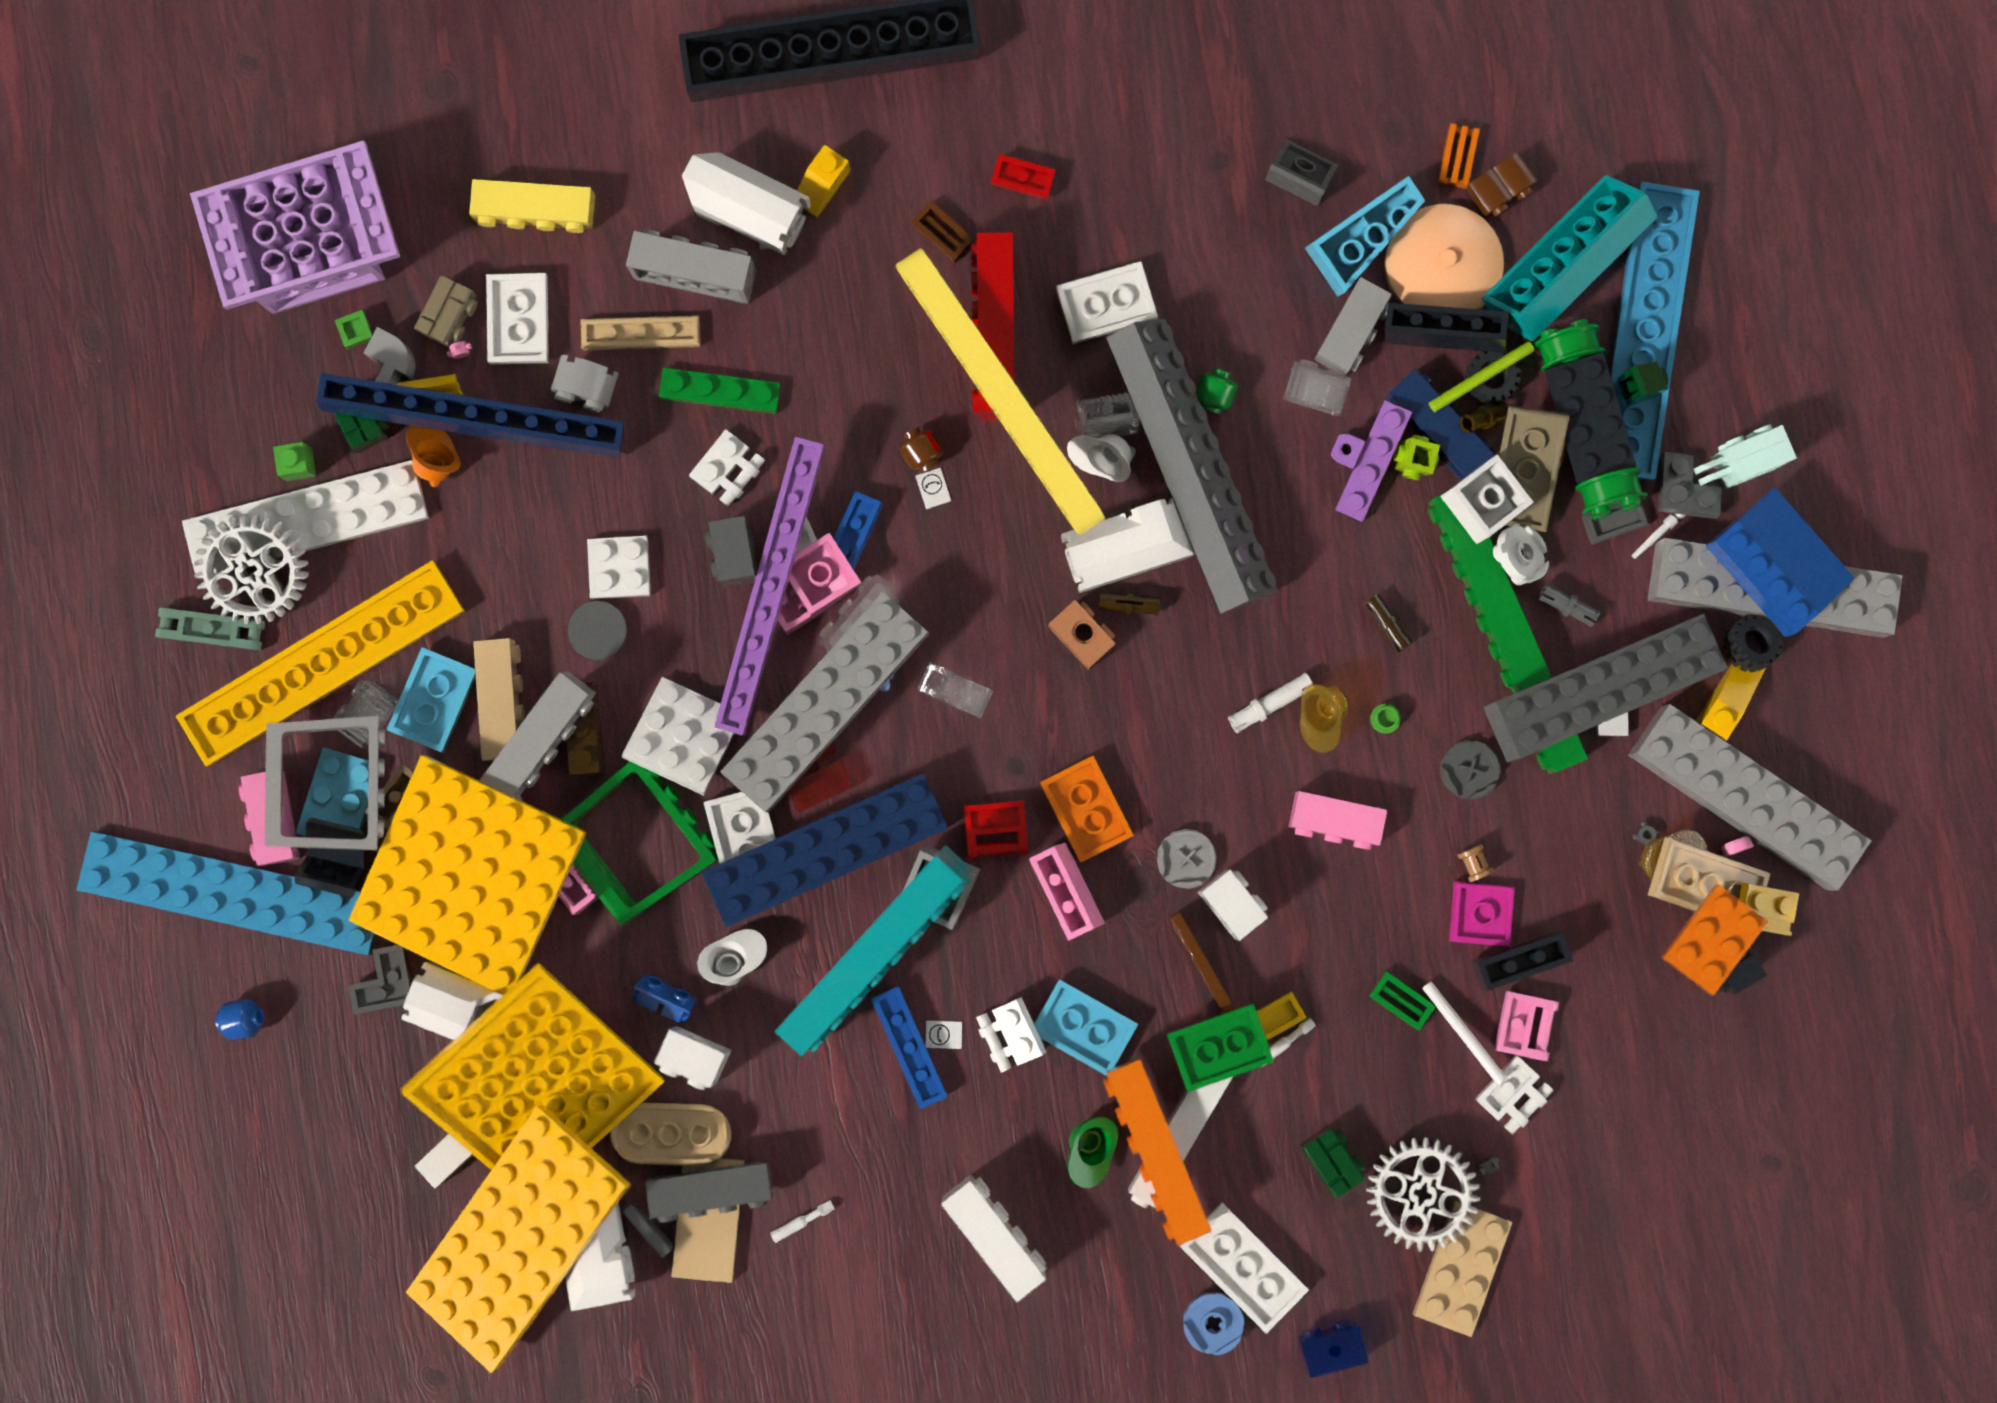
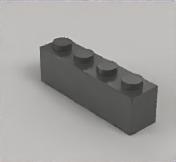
M769 1160L649 1178L645 1182L650 1219L658 1218L659 1222L676 1220L677 1214L689 1213V1218L707 1215V1210L719 1208V1213L736 1211L737 1205L749 1203V1208L767 1206V1200H772L774 1197Z

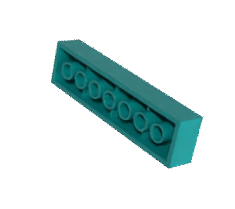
M945 845L776 1029L775 1033L801 1057L808 1049L813 1053L831 1033L828 1027L834 1031L850 1013L851 1010L848 1006L853 1010L871 990L867 985L869 984L873 988L890 969L887 963L889 962L894 966L910 947L907 941L909 940L914 944L930 926L927 920L930 919L934 922L950 904L947 898L950 896L954 900L970 882L967 876L972 869Z

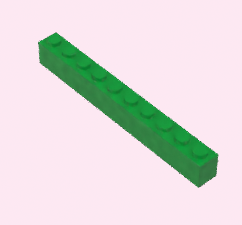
M1440 496L1433 498L1429 502L1428 514L1433 524L1438 523L1442 532V535H1440L1441 544L1446 552H1451L1454 562H1452L1453 571L1458 579H1463L1466 586L1464 590L1465 598L1470 606L1474 605L1478 613L1476 617L1477 625L1482 633L1486 632L1490 640L1488 649L1492 658L1495 661L1498 660L1503 671L1500 672V676L1505 687H1510L1513 694L1552 678L1504 568L1493 555L1494 546L1490 537L1476 544ZM1577 734L1543 748L1536 754L1540 767L1543 770L1547 769L1548 774L1559 772L1588 759Z

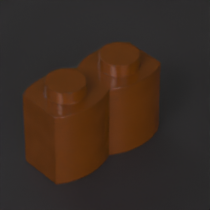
M1516 152L1469 183L1466 190L1485 218L1491 214L1496 218L1510 208L1508 203L1518 198L1519 201H1522L1535 191L1532 187L1535 186L1538 180L1520 153Z

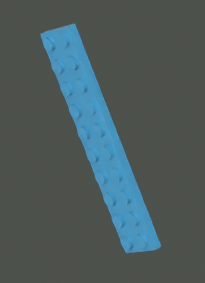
M1641 181L1638 184V189L1647 194L1657 214V218L1628 248L1609 373L1636 466L1641 469V473L1637 475L1638 479L1653 482L1656 479L1700 191ZM1658 361L1659 367H1663L1667 373L1668 389L1658 396L1627 406L1617 378L1633 366Z
M90 832L77 891L363 955H371L376 934L348 921L361 891H356L354 897L351 898L295 884L294 876L98 832Z

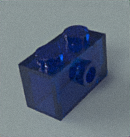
M1341 1320L1333 1323V1328L1321 1331L1320 1327L1311 1328L1303 1331L1304 1336L1297 1337L1306 1373L1310 1379L1369 1363L1360 1327L1356 1322L1351 1323L1350 1320Z

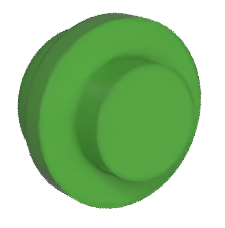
M1381 704L1373 709L1370 721L1372 727L1377 732L1388 734L1399 727L1401 716L1393 705Z

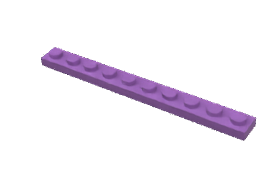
M798 437L794 439L715 728L743 736L746 735L826 447L824 444Z

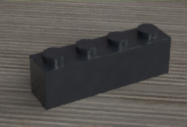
M1388 303L1385 340L1386 344L1505 353L1509 312Z

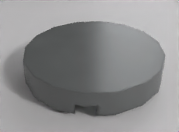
M593 601L587 602L575 610L569 619L567 632L569 642L576 652L587 659L599 661L610 659L622 649L626 643L628 627L626 619L619 609L607 602Z
M1466 740L1454 744L1445 752L1440 764V775L1444 786L1450 793L1461 799L1473 800L1489 794L1495 789L1501 772L1498 756L1492 748L1474 740Z

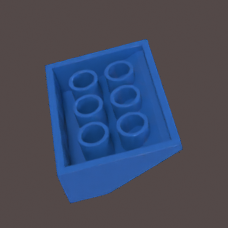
M1775 487L1705 545L1785 637L1799 632L1854 579L1852 574Z

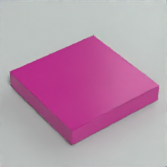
M1454 882L1449 941L1511 947L1515 887Z

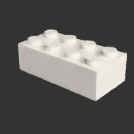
M970 1174L942 1196L941 1204L1011 1296L1018 1302L1046 1280V1262L1036 1249L1032 1252L1026 1246L1028 1239L1017 1225L1012 1228L1007 1222L1009 1214L999 1201L995 1204L988 1197L990 1196V1189L980 1177L975 1180Z

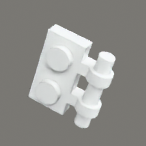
M725 429L689 476L712 495L715 494L720 486L726 491L719 500L729 507L735 498L739 499L743 494L742 489L748 481L759 474L760 471L758 469L765 459L756 453L749 462L743 457L750 448ZM736 466H739L743 470L732 483L727 477Z
M1022 997L992 1010L997 1020L991 1023L987 1012L976 1017L980 1025L979 1033L982 1038L985 1037L992 1052L990 1057L993 1063H997L1001 1072L1012 1068L1007 1058L1010 1055H1013L1018 1066L1046 1053V1049ZM999 1030L1002 1031L1008 1044L1004 1048L996 1034Z
M1517 1055L1502 1069L1507 1079L1499 1085L1492 1079L1475 1098L1498 1121L1507 1113L1511 1119L1504 1125V1128L1512 1135L1520 1126L1523 1128L1529 1122L1528 1118L1538 1107L1542 1108L1548 1102L1546 1098L1554 1091L1546 1083L1536 1090L1532 1085L1540 1076ZM1524 1093L1527 1094L1530 1099L1517 1110L1513 1105Z

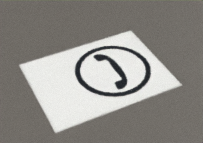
M941 468L915 476L926 509L951 501Z
M926 1021V1048L961 1049L962 1022Z

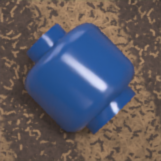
M253 1000L228 1001L222 1005L216 1014V1028L229 1040L251 1038L257 1035L263 1025L264 1013Z

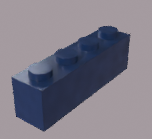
M1414 369L1386 395L1385 399L1412 412L1408 424L1419 436L1427 437L1430 439V443L1440 445L1439 458L1462 480L1483 463L1494 457V448L1485 438H1479L1473 431L1472 433H1465L1460 428L1459 421L1462 416L1459 417L1452 409V402L1437 412H1433L1429 402L1440 395L1432 388L1433 382L1425 373L1421 372L1419 374Z

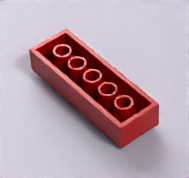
M1013 232L977 233V242H971V266L977 267V272H971L972 296H977V301H972V322L975 326H978V331L1014 382ZM972 390L973 413H979V422H1000L979 390Z

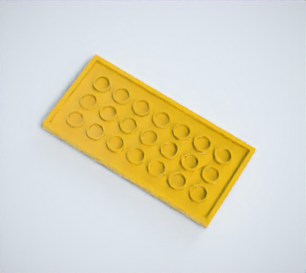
M544 1105L536 1106L406 1293L490 1373L496 1372L631 1184Z

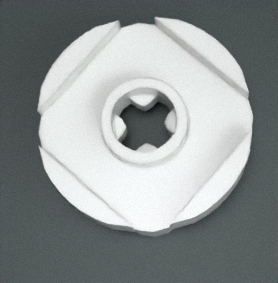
M1520 524L1504 529L1498 537L1497 545L1493 548L1495 559L1501 563L1506 573L1516 585L1532 583L1542 578L1549 567V561L1544 563L1545 558L1543 554L1547 552V548L1541 536L1532 527L1526 526L1523 528L1519 526Z

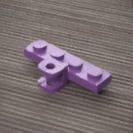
M1384 400L1366 441L1350 434L1338 436L1332 449L1331 457L1338 463L1352 468L1353 471L1335 509L1336 511L1361 522L1364 521L1412 415L1411 411ZM1345 443L1351 446L1352 450L1349 455L1342 453L1341 448Z

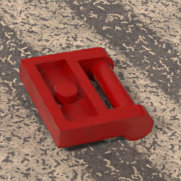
M1024 801L964 806L969 860H976L978 856L1018 852L1019 855H1028ZM1017 832L1018 841L976 844V835Z

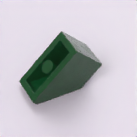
M1658 361L1633 366L1617 378L1627 406L1658 396L1668 389L1667 373L1663 367H1659Z

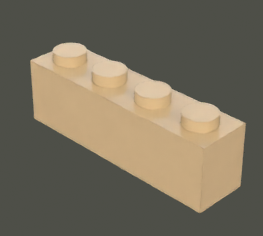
M510 638L473 641L481 758L485 762H493L519 728L521 722L525 720L523 704L519 705V693L523 692L522 676L517 675L516 664L521 662V652L519 645H515V641Z

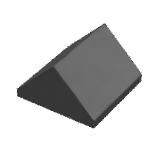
M1286 139L1272 162L1265 180L1318 206L1338 165Z

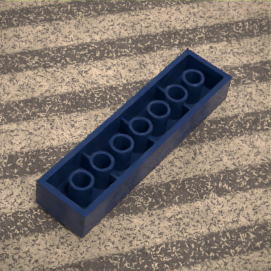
M923 773L701 873L726 928L944 831L948 827Z

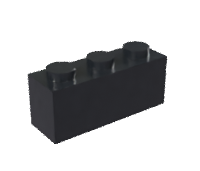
M1553 932L1472 960L1471 963L1480 989L1489 991L1572 962L1573 959L1563 932Z

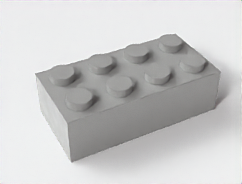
M643 229V232H633L626 267L635 280L749 304L756 268L751 256H747L748 252L737 248H730V252L720 250L718 245L709 242H701V245L689 243V239L673 235L672 239L660 237L659 232L650 229Z

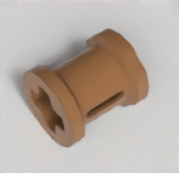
M1482 844L1457 854L1459 859H1463L1470 874L1468 877L1469 882L1494 872L1493 867H1489L1482 852L1484 848Z

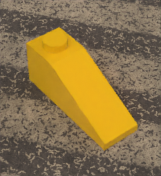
M1731 664L1695 721L1726 741L1742 718L1766 668L1750 672L1749 669L1747 671L1740 670V665L1735 667Z

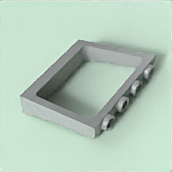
M379 716L266 724V847L378 850V838H384V819L378 820V807H384V789H378V777H384L385 760L378 759V747H385V729H379ZM355 728L368 729V836L363 840L284 837L282 835L284 737L287 734Z

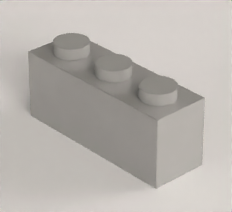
M1360 277L1314 360L1344 377L1349 370L1355 372L1364 357L1359 354L1364 344L1370 346L1378 330L1373 328L1378 318L1384 320L1387 315V302L1391 293Z

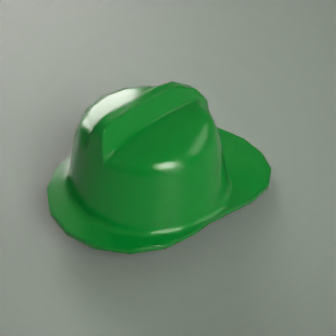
M1106 1117L1087 1119L1076 1125L1070 1133L1069 1147L1071 1152L1068 1160V1172L1074 1184L1081 1188H1091L1098 1185L1108 1172L1118 1141V1130L1114 1122Z

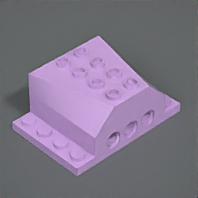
M364 140L190 193L222 305L226 310L256 301L274 314L386 280L379 263L400 257L370 153Z

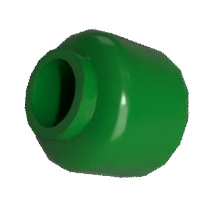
M1214 368L1213 373L1206 372L1201 375L1196 395L1205 410L1221 414L1222 410H1229L1231 408L1238 388L1237 383L1230 379L1232 373Z

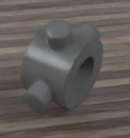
M1642 822L1636 834H1633V839L1645 844V848H1650L1651 843L1655 841L1656 836H1659L1660 833L1659 830L1648 826L1647 822Z
M1490 1156L1478 1164L1479 1174L1487 1176L1495 1172L1500 1167L1499 1159Z

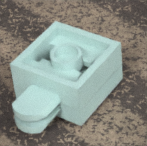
M1771 424L1746 435V440L1742 435L1719 446V453L1711 457V462L1693 469L1695 475L1716 468L1717 472L1698 480L1700 486L1720 478L1725 490L1795 460L1797 457L1783 425L1773 429Z

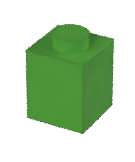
M303 442L273 447L278 477L285 481L316 477L313 452L310 446Z

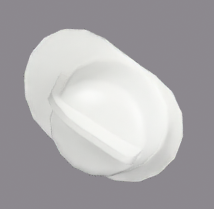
M1107 434L1098 439L1080 435L1073 437L1067 446L1069 458L1078 468L1085 472L1115 482H1124L1130 476V463L1135 456L1136 450L1118 435Z
M752 929L734 932L703 949L697 962L699 973L711 983L726 986L736 985L748 973L761 965L768 949L766 940L761 933Z

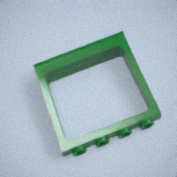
M632 762L626 764L561 820L577 827L578 821L633 773H637L697 850L700 860L657 891L636 903L584 837L573 864L620 926L630 922L719 860L717 852L714 850L715 844L712 836L707 832L702 834L697 828L698 819L695 814L688 808L684 810L677 802L680 799L678 792L671 785L666 787L659 778L660 775Z

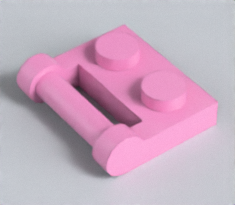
M1506 991L1494 1050L1548 1061L1550 1052H1547L1554 1012L1558 1011L1560 1002ZM1536 1007H1541L1543 1010L1535 1049L1528 1048L1535 1009Z

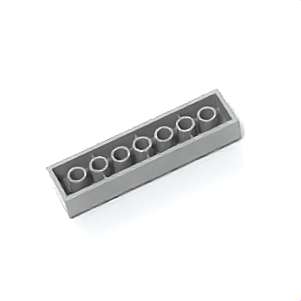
M1663 538L1656 542L1647 601L1741 616L1752 615L1754 617L1755 615H1761V619L1768 618L1705 546L1707 544ZM1845 566L1854 579L1814 619L1805 625L1881 638L1894 635L1903 575Z
M882 592L721 770V773L765 813L770 812L929 636V633Z
M1671 704L1659 708L1628 754V756L1828 891H1839L1871 842L1870 839Z

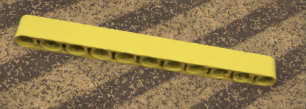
M919 248L895 264L907 286L1076 533L1081 536L1105 520L1099 506L925 252Z

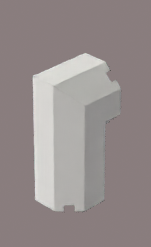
M720 152L692 155L682 174L691 204L698 217L716 226L724 225L783 255L787 252L785 246L790 248L793 246L805 223L806 217L801 215L803 208L809 210L811 205L809 196Z
M1170 498L1168 505L1166 500L1162 499L1136 507L1131 510L1132 516L1128 518L1123 513L1103 520L1081 536L1075 530L1061 534L1062 543L1069 542L1066 543L1067 549H1065V554L1075 583L1081 582L1077 588L1079 593L1193 557L1194 551L1173 498Z
M424 962L421 968L426 970L423 976L417 974L413 980L404 1002V1009L409 1010V1012L402 1014V1020L455 1040L497 1002L503 994L482 986L443 966L432 962Z
M619 1203L611 1211L565 1276L571 1311L632 1300L635 1296V1289L629 1290V1283L635 1282V1275L629 1246L622 1247L626 1238L624 1236Z

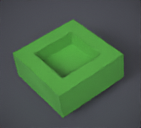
M363 310L334 320L344 347L347 350L369 342L373 336L369 321Z

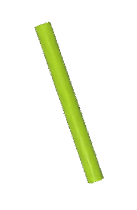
M1527 341L1430 401V408L1433 412L1442 409L1534 352L1533 345Z

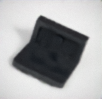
M309 818L306 822V838L357 840L366 838V833L361 829L316 818ZM306 848V857L295 874V884L353 898L366 876V850Z

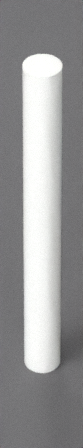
M1431 981L1422 988L1496 1084L1499 1085L1506 1080L1505 1074Z

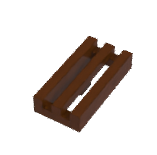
M931 200L911 220V225L953 263L966 251L968 246H971V242H974V239ZM931 210L964 242L960 244L927 213ZM923 219L956 250L953 252L920 221Z

